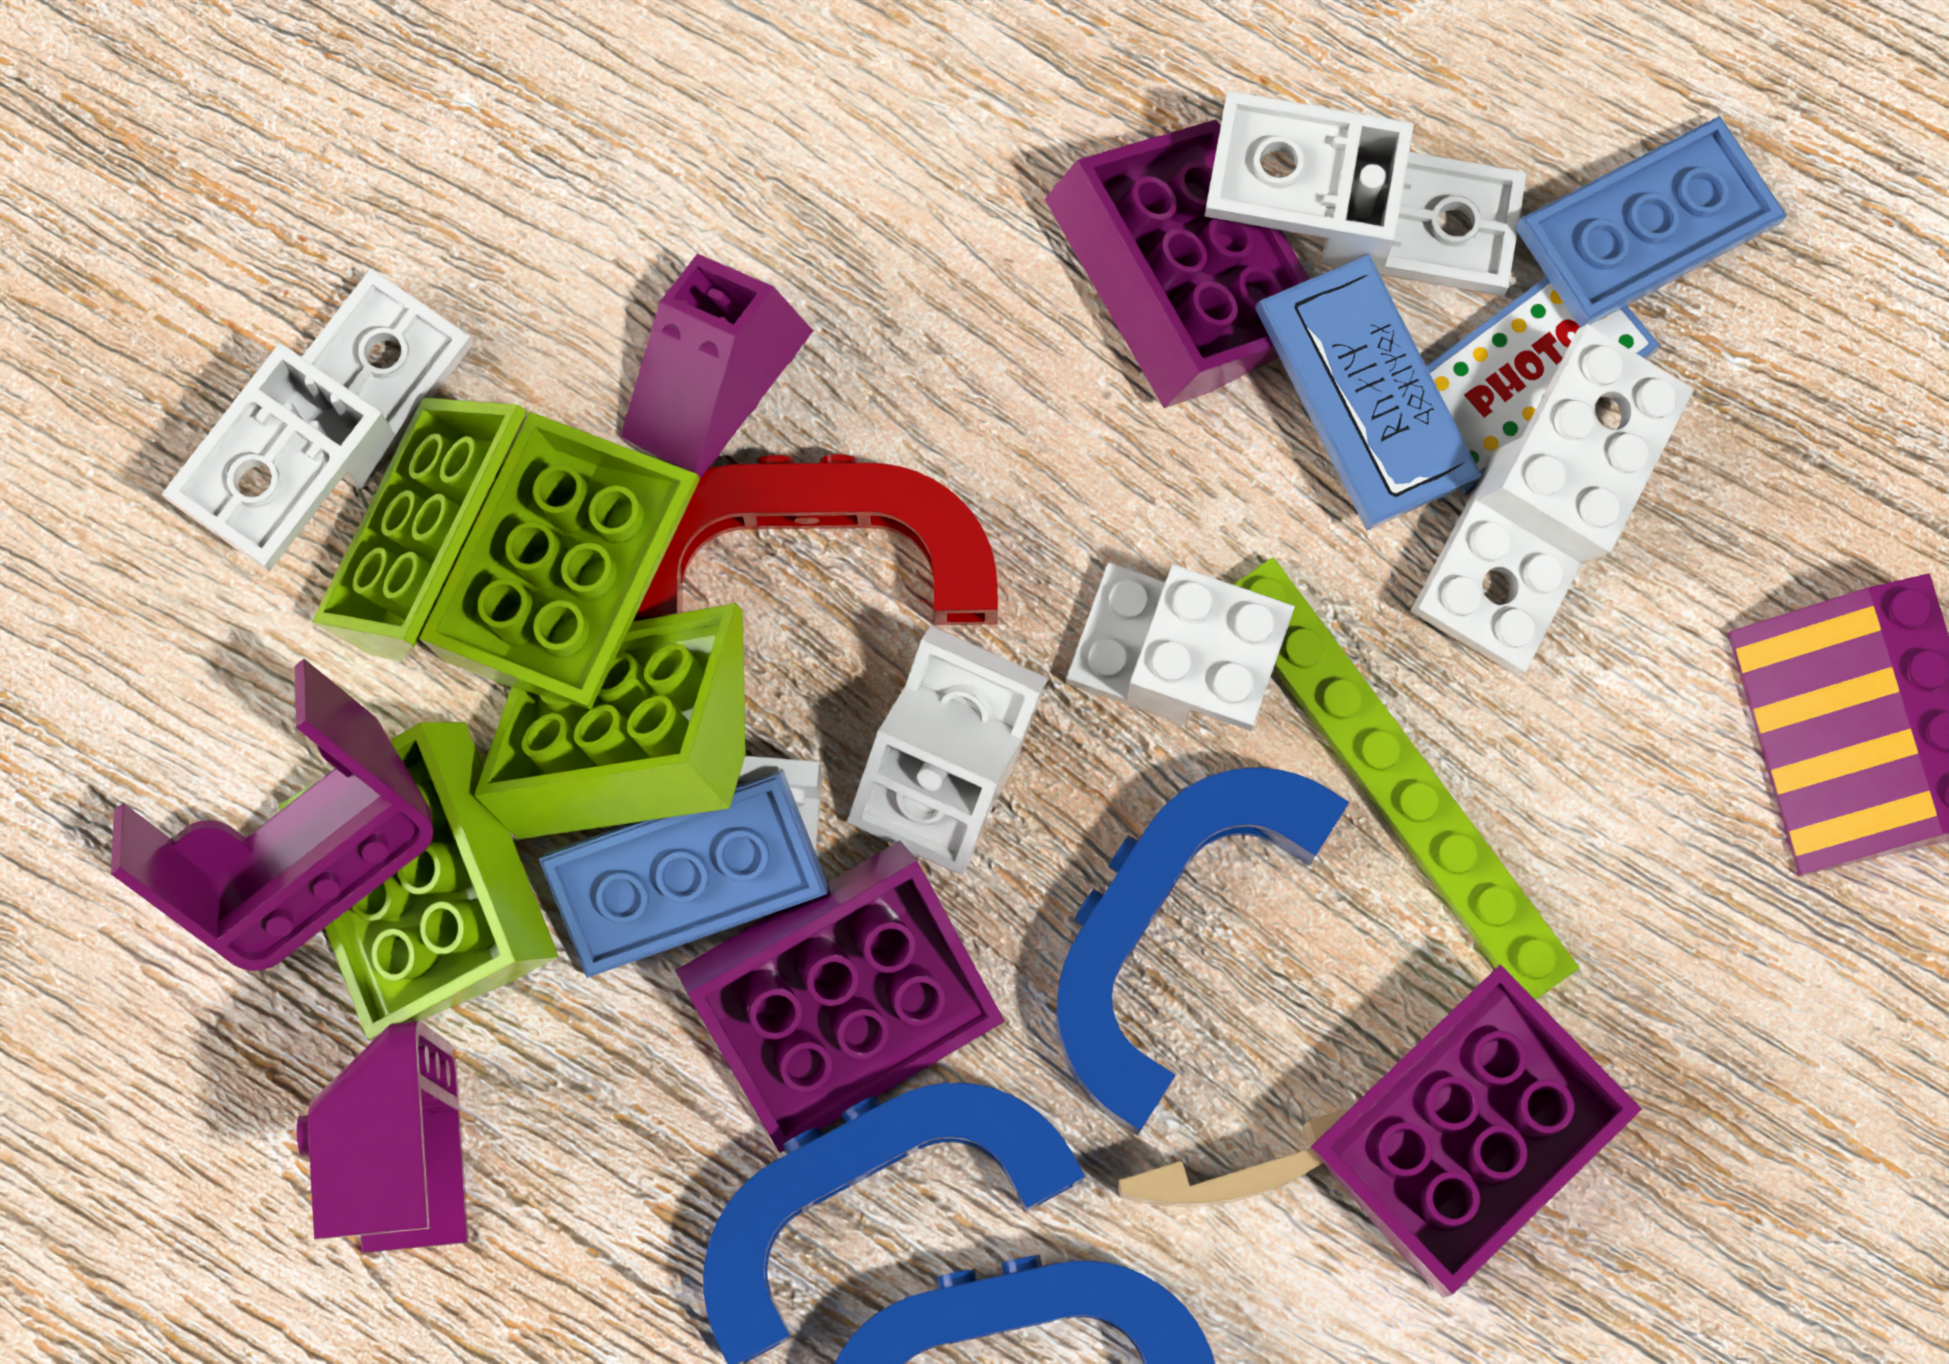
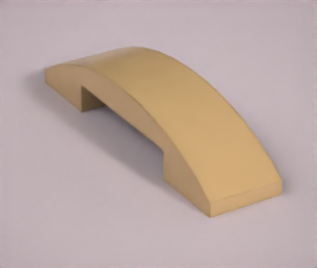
M1350 1108L1307 1121L1302 1126L1309 1147L1307 1150L1192 1186L1189 1184L1183 1162L1178 1161L1118 1180L1116 1187L1120 1198L1143 1204L1188 1208L1232 1203L1278 1189L1301 1178L1323 1164L1310 1147Z

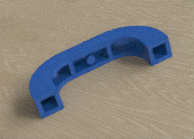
M1270 768L1235 769L1209 776L1181 791L1157 813L1139 841L1130 835L1126 837L1108 868L1117 873L1104 894L1094 888L1073 920L1082 926V929L1073 942L1064 962L1056 1002V1025L1064 1059L1078 1086L1104 1114L1138 1136L1176 1076L1136 1049L1123 1035L1114 1015L1112 991L1119 971L1190 861L1199 851L1217 840L1232 836H1252L1271 842L1310 866L1342 816L1349 801L1314 780L1295 773Z
M940 1083L910 1090L883 1104H880L877 1096H872L844 1111L842 1116L846 1123L827 1134L822 1135L817 1126L783 1144L787 1155L761 1169L734 1194L721 1213L709 1240L703 1272L705 1307L710 1327L727 1363L745 1364L793 1338L772 1296L768 1280V1263L772 1247L778 1235L796 1216L925 1147L940 1143L969 1145L991 1157L1007 1176L1025 1212L1084 1181L1085 1175L1064 1138L1042 1114L1008 1093L978 1084Z
M1040 1255L1003 1262L1001 1265L1004 1275L983 1280H977L975 1269L936 1277L939 1289L907 1297L875 1314L852 1335L834 1364H906L918 1354L939 1346L1063 1319L1092 1318L1105 1322L1122 1332L1135 1346L1143 1364H1215L1208 1341L1195 1318L1170 1291L1158 1282L1127 1267L1106 1262L1070 1261L1042 1267Z

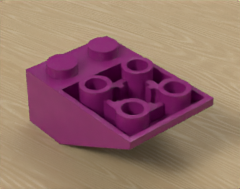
M697 253L659 302L620 437L626 443L664 462L696 473L701 478L710 465L716 461L723 448L749 414L756 409L760 400L782 371L793 361L797 352L812 334L813 330L774 286Z

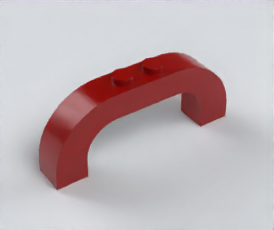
M843 454L823 456L820 458V463H795V460L789 456L767 455L759 457L757 464L724 465L706 470L698 482L633 621L683 613V583L691 560L706 543L722 534L736 530L874 528L897 533L911 541L922 552L930 566L934 580L935 625H998L997 570L990 543L977 518L957 495L933 478L902 466L883 463H858L856 457Z

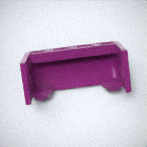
M306 659L301 660L294 666L296 728L317 744L321 756L335 769L256 831L245 838L226 823L215 820H202L188 825L173 838H170L125 803L114 809L111 875L231 964L244 970H265L280 963L423 853L433 838L431 810L379 720Z
M421 1021L391 1023L310 1102L308 1115L298 1116L297 1144L301 1158L309 1157L314 1239L320 1240L361 1235L362 1253L469 1243L458 1074L453 1046Z

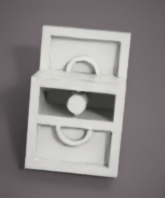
M1108 562L1066 677V684L1182 725H1186L1190 710L1252 731L1295 606L1172 564L1165 582Z
M930 625L921 639L906 685L878 729L846 823L892 844L901 841L910 852L963 876L973 857L987 817L1014 769L1048 678Z

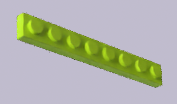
M1272 557L1233 585L1295 606L1273 668L1493 967L1496 969L1501 964L1535 1000L1580 969L1276 559Z

